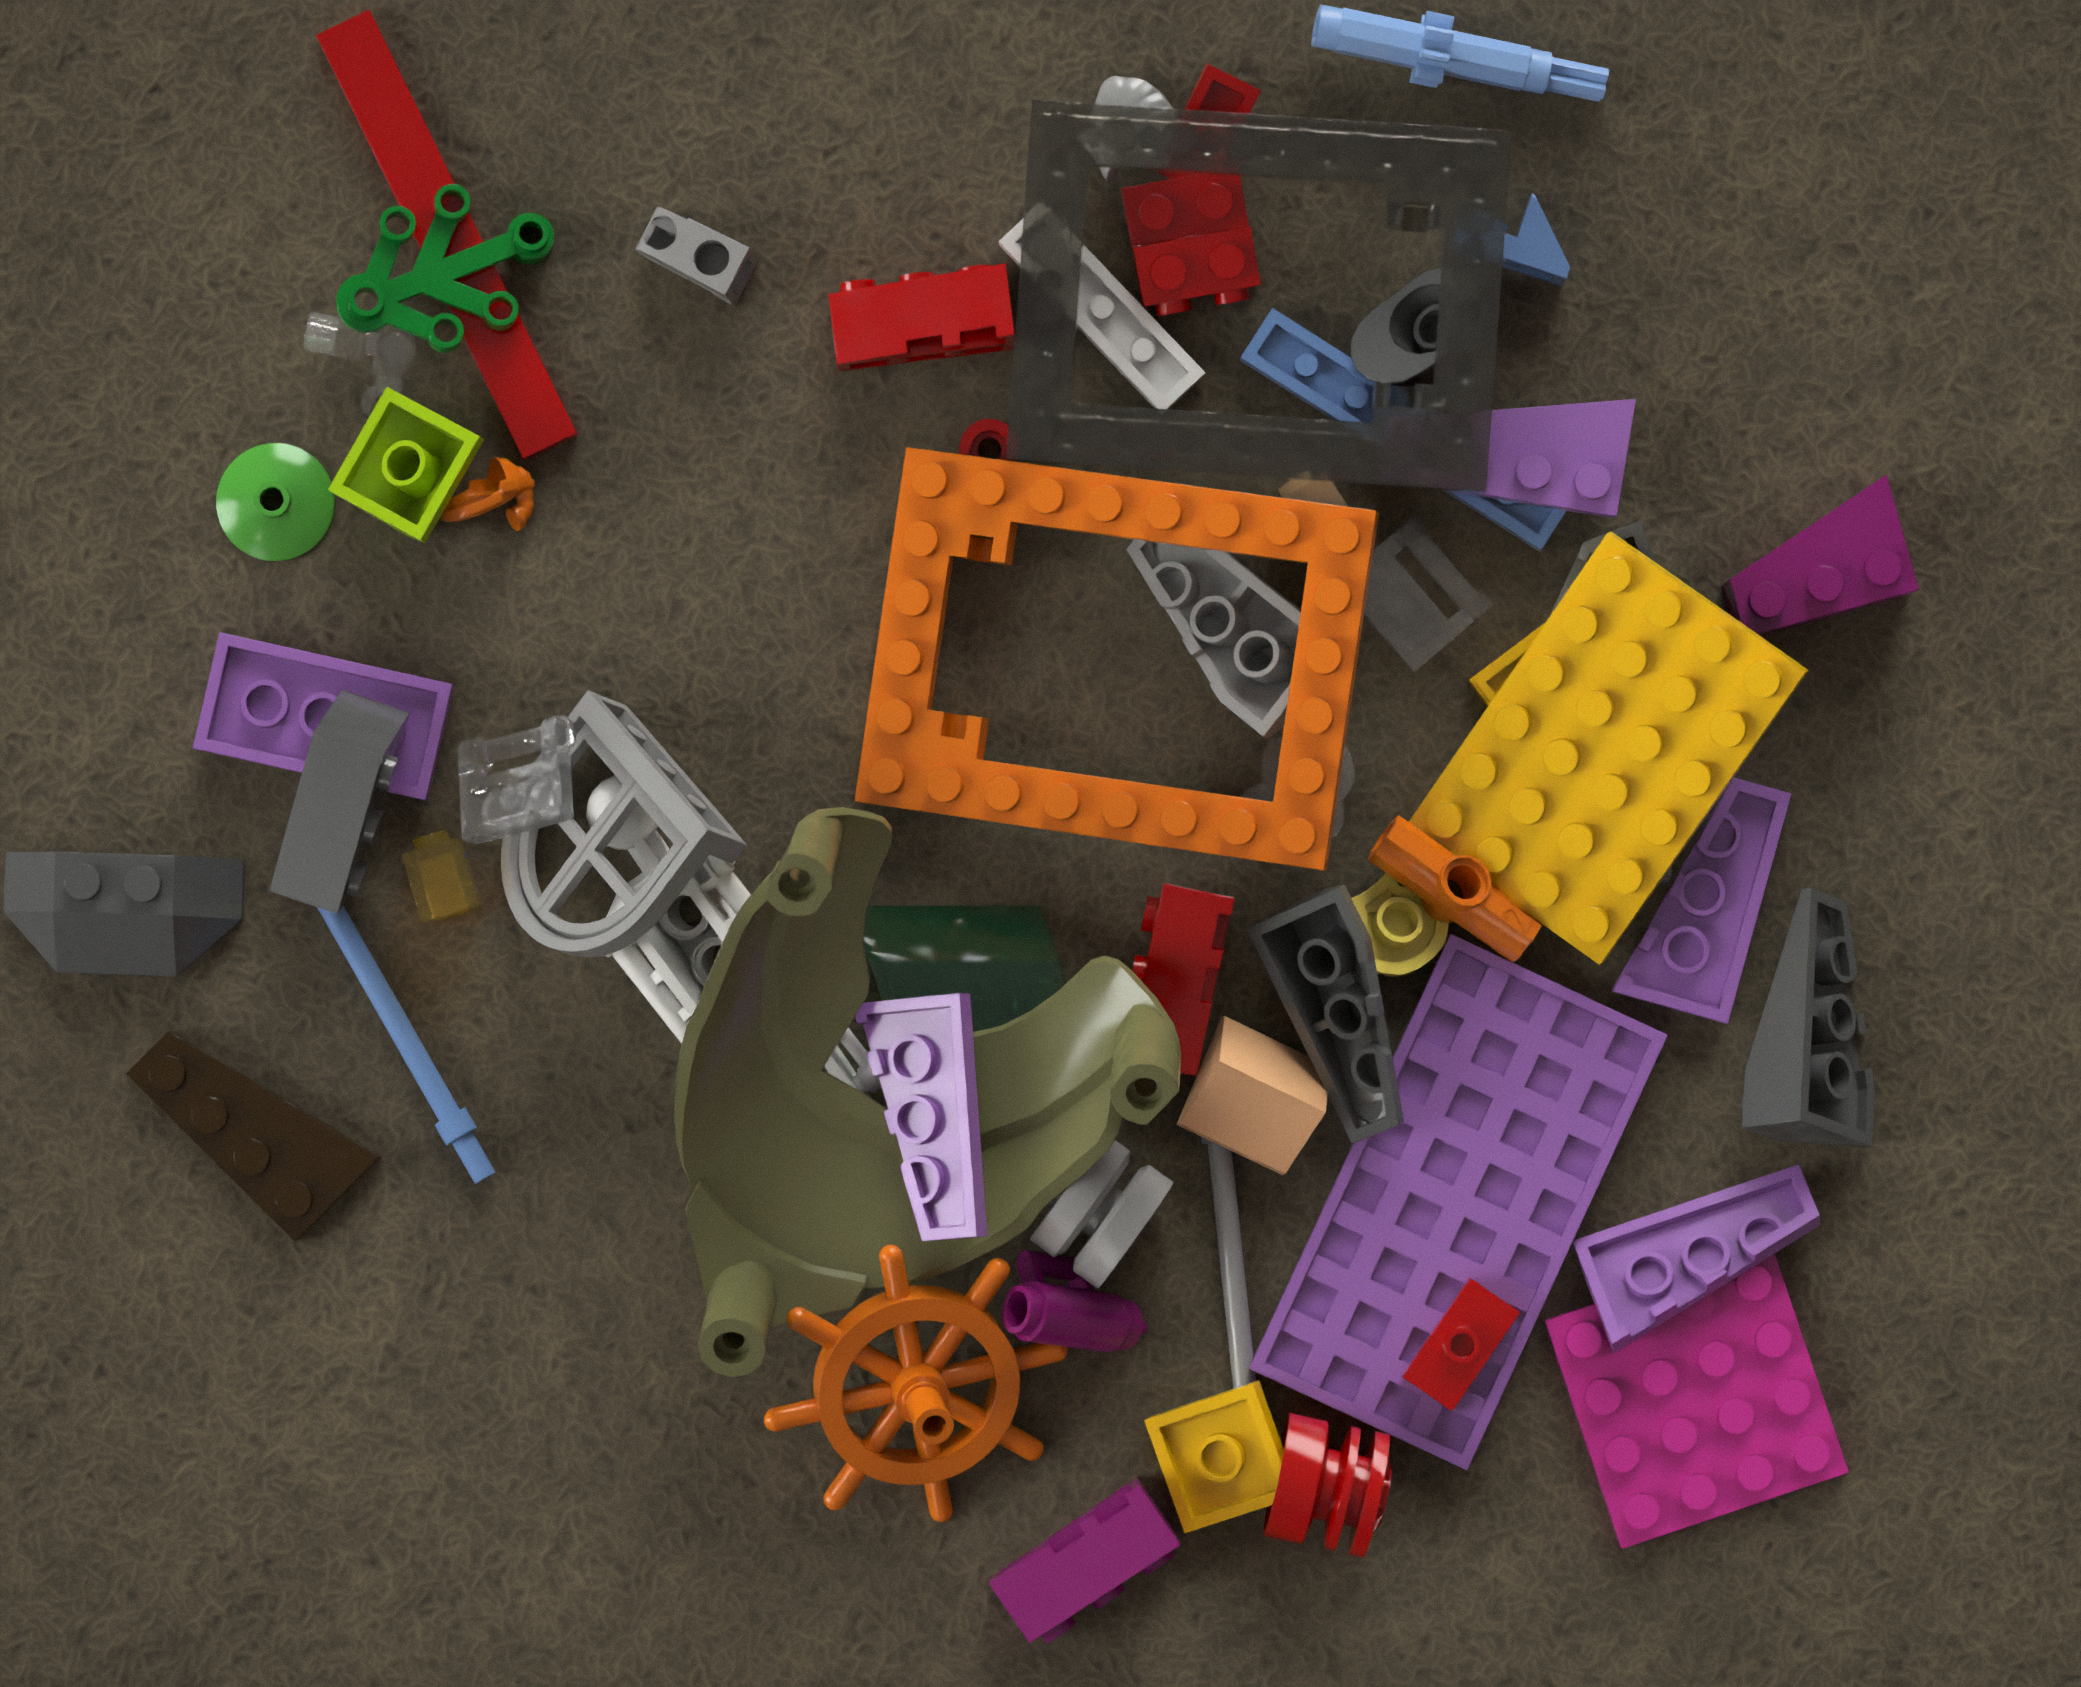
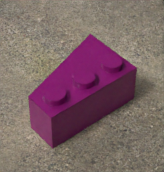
M1887 474L1724 583L1722 590L1729 614L1759 636L1906 597L1918 591L1919 587Z
M1136 1477L989 1578V1584L1028 1642L1031 1643L1042 1636L1047 1644L1076 1624L1072 1615L1091 1603L1096 1610L1101 1608L1125 1591L1123 1582L1140 1571L1148 1575L1167 1563L1175 1556L1172 1550L1179 1547L1180 1542L1166 1518L1138 1477Z

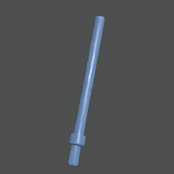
M344 905L338 914L318 908L438 1118L439 1122L435 1124V1127L445 1145H453L475 1184L495 1174L493 1166L473 1133L477 1126L466 1107L459 1109Z

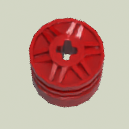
M1288 1413L1281 1436L1284 1454L1273 1504L1266 1507L1263 1535L1303 1544L1313 1519L1324 1521L1325 1549L1335 1551L1343 1526L1351 1527L1348 1553L1349 1555L1364 1558L1372 1537L1381 1525L1389 1494L1392 1475L1389 1456L1390 1435L1374 1431L1366 1457L1358 1455L1360 1428L1350 1426L1340 1450L1337 1451L1328 1449V1421Z

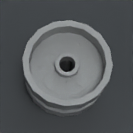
M1114 1140L1109 1151L1047 1205L1050 1207V1210L1029 1239L1051 1256L1056 1257L1065 1253L1080 1231L1088 1235V1239L1074 1258L1073 1271L1097 1289L1132 1245L1174 1183L1151 1165H1146L1136 1171L1123 1190L1116 1187L1114 1184L1128 1165L1130 1150Z

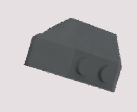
M6 852L3 912L56 973L178 977L228 931H231L243 920L245 860L176 855Z

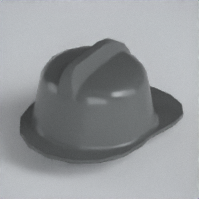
M1445 267L1429 270L1413 279L1402 290L1372 310L1359 323L1351 341V357L1357 371L1370 381L1388 385L1406 382L1424 373L1429 368L1439 369L1452 366L1463 359L1472 348L1477 335L1479 294L1473 281L1459 270Z

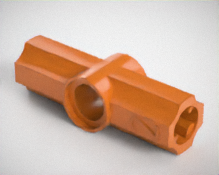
M1399 815L1390 822L1369 852L1370 855L1367 860L1419 896L1424 910L1433 919L1444 923H1457L1512 963L1520 958L1542 927L1539 921L1519 908L1491 881V876L1486 866L1480 860L1470 855H1454ZM1447 879L1456 882L1461 887L1463 899L1455 896L1450 891Z

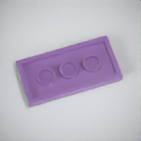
M219 632L193 749L302 773L313 732L341 690H345L410 712L396 757L400 759L398 769L388 793L428 801L454 685Z

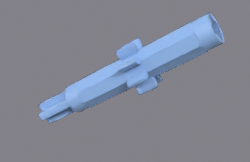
M1320 4L1316 14L1311 39L1312 47L1411 68L1410 83L1437 88L1438 84H1442L1443 76L1445 75L1517 91L1523 90L1538 94L1549 91L1600 102V99L1603 100L1606 92V82L1609 76L1608 68L1552 57V52L1533 49L1530 46L1453 31L1454 16L1426 11V14L1421 16L1420 23L1322 4Z

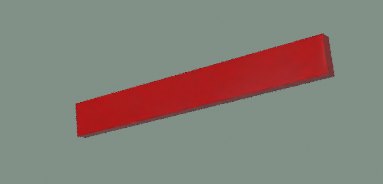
M368 9L317 34L316 37L399 206L409 209L415 217L414 237L421 249L435 216L434 200L437 191L444 185L455 183L379 27ZM453 195L446 196L441 201L442 207L451 213L458 212L463 208L460 198ZM468 213L463 221L457 223L444 258L483 242L470 213ZM495 265L456 280V282L486 294H491L495 291L508 292ZM496 302L489 307V312L495 319L504 320L511 315V309L505 303ZM449 306L452 314L458 317L463 324V337L523 459L526 461L577 436L578 433L519 313L512 327L507 330L497 331L489 328L483 319Z

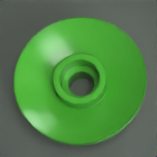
M268 443L253 447L239 455L228 466L220 480L216 497V509L221 527L237 548L257 559L286 561L304 555L323 539L333 520L335 494L328 491L332 483L321 463L301 448L283 443ZM272 489L280 490L283 494V504L275 511L266 510L262 503L264 494Z

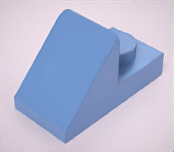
M1533 193L1526 204L1516 237L1506 234V224L1489 217L1474 215L1472 222L1460 219L1450 250L1561 287L1567 279L1570 265Z

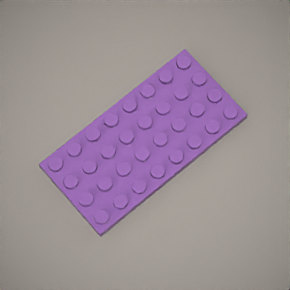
M1449 934L1392 1056L1404 1121L1397 1126L1351 1145L1255 1352L1249 1369L1468 1470L1668 1035ZM1470 1277L1518 1310L1520 1314L1454 1410L1450 1411L1401 1375Z

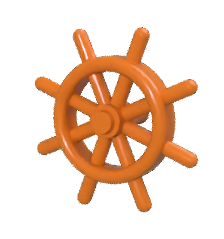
M890 1244L884 1246L879 1253L885 1292L877 1294L857 1305L836 1326L802 1307L792 1308L788 1312L786 1317L788 1326L822 1346L814 1372V1398L769 1409L764 1415V1424L770 1431L778 1432L818 1421L821 1422L832 1447L846 1461L823 1496L824 1504L830 1510L842 1509L867 1475L873 1479L897 1485L924 1484L930 1516L937 1522H945L953 1514L947 1479L977 1464L997 1444L1028 1461H1036L1041 1458L1044 1452L1043 1443L1038 1438L1011 1424L1020 1394L1019 1371L1062 1361L1068 1353V1347L1032 1343L1012 1348L1003 1328L986 1309L1010 1274V1266L1006 1260L1002 1258L990 1260L965 1295L939 1286H909L902 1250L898 1246ZM916 1321L945 1323L926 1351H922ZM893 1328L898 1355L894 1358L868 1344L875 1337ZM968 1333L978 1340L988 1353V1355L945 1365ZM852 1363L883 1380L843 1390L845 1378ZM990 1379L989 1388L981 1407L950 1390L951 1388ZM887 1405L865 1437L859 1434L845 1417L847 1414ZM953 1419L965 1425L960 1431L950 1437L954 1429ZM905 1421L912 1423L916 1449L887 1447Z

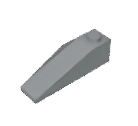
M1133 540L1126 549L1161 607L1165 608L1183 637L1182 641L1191 656L1196 658L1211 683L1210 687L1218 700L1265 738H1269L1284 728L1301 609L1227 552Z

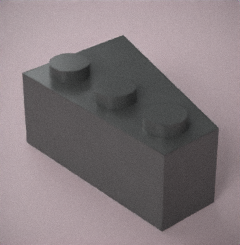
M341 690L313 732L269 891L336 914L339 913L349 895L359 897L370 865L362 861L367 843L370 845L375 843L382 825L384 811L380 810L379 806L384 792H389L398 769L400 759L396 757L410 712Z

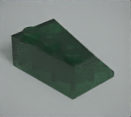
M867 906L863 943L882 1001L970 993L973 1032L1001 1026L1031 1011L1066 984L1040 906Z

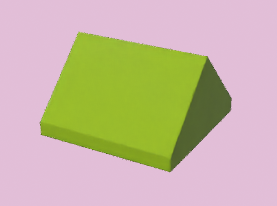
M386 387L328 491L402 534L426 543L484 439Z

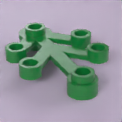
M457 184L444 185L435 195V216L413 270L389 280L400 246L412 239L416 226L415 217L409 209L403 206L389 207L381 215L379 223L381 236L366 272L349 277L338 290L336 297L337 313L342 322L354 331L372 333L389 325L428 341L430 346L438 352H452L460 346L464 334L463 324L458 317L450 313H441L432 318L401 304V302L424 295L483 319L485 324L493 330H507L516 322L519 311L517 300L513 295L505 291H495L491 294H486L456 282V280L511 258L525 265H534L544 261L552 250L554 242L553 228L550 222L543 216L536 213H524L512 220L507 233L444 258L457 223L466 218L470 208V196L462 186ZM450 195L456 196L462 201L463 208L455 213L448 212L441 205L442 199ZM399 217L407 222L409 228L405 233L396 235L387 229V221L391 218ZM525 227H534L539 230L542 239L536 244H527L521 239L519 232ZM361 293H371L376 297L378 304L372 310H362L356 305L355 298ZM496 302L505 303L511 309V315L504 320L495 319L490 314L489 307ZM447 324L455 329L457 336L450 342H443L436 338L434 330L439 325Z

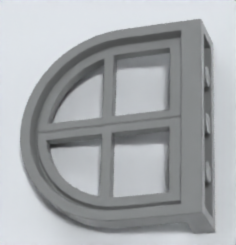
M587 690L533 763L515 794L506 819L502 838V882L514 917L532 938L549 948L570 955L596 957L621 950L646 934L666 913L709 855L733 863L747 844L626 705ZM590 745L623 786L586 834L553 794ZM640 804L671 840L673 846L639 891L635 893L602 852L637 805ZM545 810H547L577 847L542 893L536 875L535 849L540 823ZM593 866L625 905L610 916L591 923H571L557 915V912Z

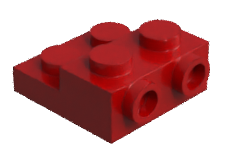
M1238 166L1120 188L1143 307L1155 305L1157 316L1191 310L1190 298L1213 294L1215 305L1250 299L1248 287L1261 285Z

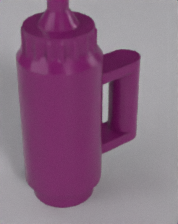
M1022 1250L1018 1254L1016 1266L1022 1285L1012 1287L1006 1294L1002 1305L1003 1324L1007 1331L1014 1333L1018 1339L1027 1342L1111 1353L1115 1350L1132 1348L1139 1340L1140 1335L1147 1332L1148 1326L1143 1321L1140 1308L1135 1303L1123 1299L1118 1294L1096 1291L1092 1284L1073 1271L1075 1257L1063 1255L1053 1257L1049 1253ZM1044 1277L1068 1280L1069 1286L1045 1283Z

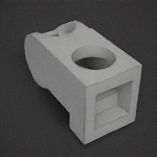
M661 207L656 208L635 249L647 259L712 292L714 296L733 306H736L759 261L750 247L690 218L685 219Z

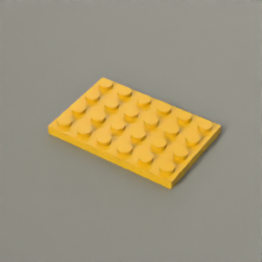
M1612 531L1608 532L1409 820V823L1454 855H1470L1480 860L1486 866L1491 876V881L1513 903L1594 962L1601 965L1809 670Z

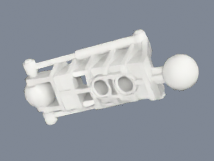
M615 775L603 780L589 797L586 818L590 828L623 786ZM640 804L637 805L607 845L616 850H628L642 870L640 875L628 882V885L635 893L639 891L670 850L657 831L658 825ZM712 855L706 858L666 913L646 934L627 947L605 955L606 957H614L681 1044L686 1026L699 1002L713 966V952L718 945H722L731 923L751 895L733 872L735 861L730 863ZM617 894L606 917L625 905ZM684 896H690L702 913L701 921L697 926H691L681 918L679 905ZM639 945V947L642 949V951L644 952V954L646 955V957L649 959V961L651 962V964L653 965V967H654L656 970H654V969L650 966V964H649V963L647 962V960L643 957V955L639 952V950L636 948V946ZM847 1028L840 1041L860 1067L856 1073L837 1045L824 1065L827 1069L825 1072L871 1097L869 1091L875 1093L882 1088L879 1077H873L866 1049L852 1031Z

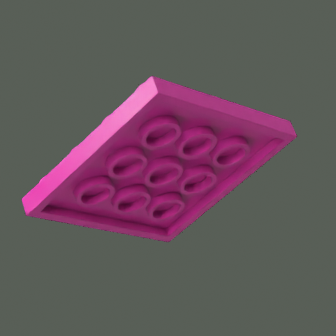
M1775 1254L1616 1353L1612 1351L1594 1303L1543 1320L1620 1548L1623 1549L1849 1473Z

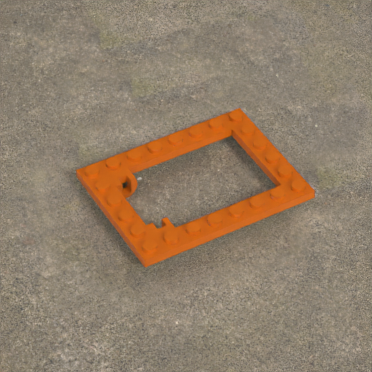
M906 447L854 802L1327 871L1379 512L1376 510ZM1018 524L1307 563L1273 802L983 760L989 725L988 718L932 710L954 557L991 564L1012 565Z

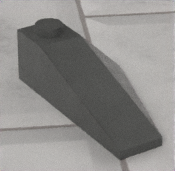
M1814 888L1801 890L1747 1061L1744 1094L1741 1100L1743 1112L1742 1128L1778 1141L1860 1148L1872 1147L1874 1080L1872 1068L1860 1070L1855 1040L1856 1034L1866 1033L1864 1013L1855 1014L1854 1007L1849 1000L1847 983L1853 981L1857 975L1847 902Z

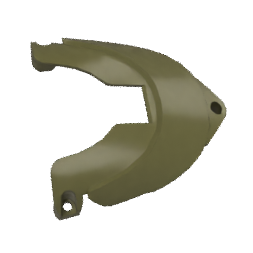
M845 807L818 809L798 822L791 842L782 859L776 863L773 871L746 900L731 923L715 958L699 1002L686 1026L679 1052L674 1090L676 1144L682 1167L693 1190L686 1204L685 1213L707 1301L697 1346L701 1360L713 1372L728 1377L748 1375L762 1364L767 1350L771 1327L787 1323L786 1317L792 1308L802 1307L815 1315L849 1309L854 1305L862 1289L885 1288L879 1253L886 1245H896L902 1250L908 1282L911 1285L954 1270L1007 1243L1028 1229L1046 1205L1078 1180L1109 1151L1119 1133L1123 1117L1136 1124L1148 1125L1179 1092L1181 1050L1174 1023L1156 996L1119 959L1108 956L1091 959L1060 990L1031 1011L1001 1026L973 1032L987 1236L922 1241L900 1168L904 1160L896 1135H890L883 1112L888 1110V1108L822 1070L868 996L870 975L863 944L865 916L873 885L892 843V826L885 817L869 811ZM1149 1079H1152L1156 1082V1085L1153 1088L1151 1086Z

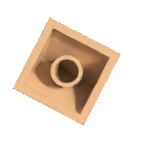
M1223 1016L1218 1023L1176 1125L1284 1175L1325 1115L1328 1092L1325 1090L1309 1056Z

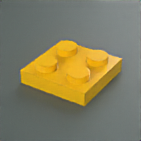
M1259 1380L1150 1416L1144 1420L1184 1534L1273 1504L1284 1449Z

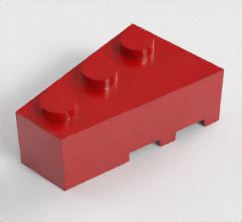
M1006 263L967 266L958 269L957 272L934 275V272L910 273L899 276V282L876 285L874 279L852 280L841 283L840 292L828 294L839 372L1015 350V335Z
M1163 883L1159 898L1147 896L1140 931L1149 932L1152 935L1147 956L1136 954L1132 971L1156 996L1174 1023L1181 1050L1180 1073L1197 1076L1218 970H1220L1229 916L1232 914L1235 898Z

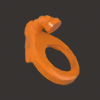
M494 457L490 460L487 478L470 481L468 489L450 499L440 519L449 523L467 520L493 510L515 496L517 500L516 505L506 509V517L511 527L519 531L525 528L528 519L532 516L535 506L533 501L535 480L532 479L531 474L521 466H516L507 458Z

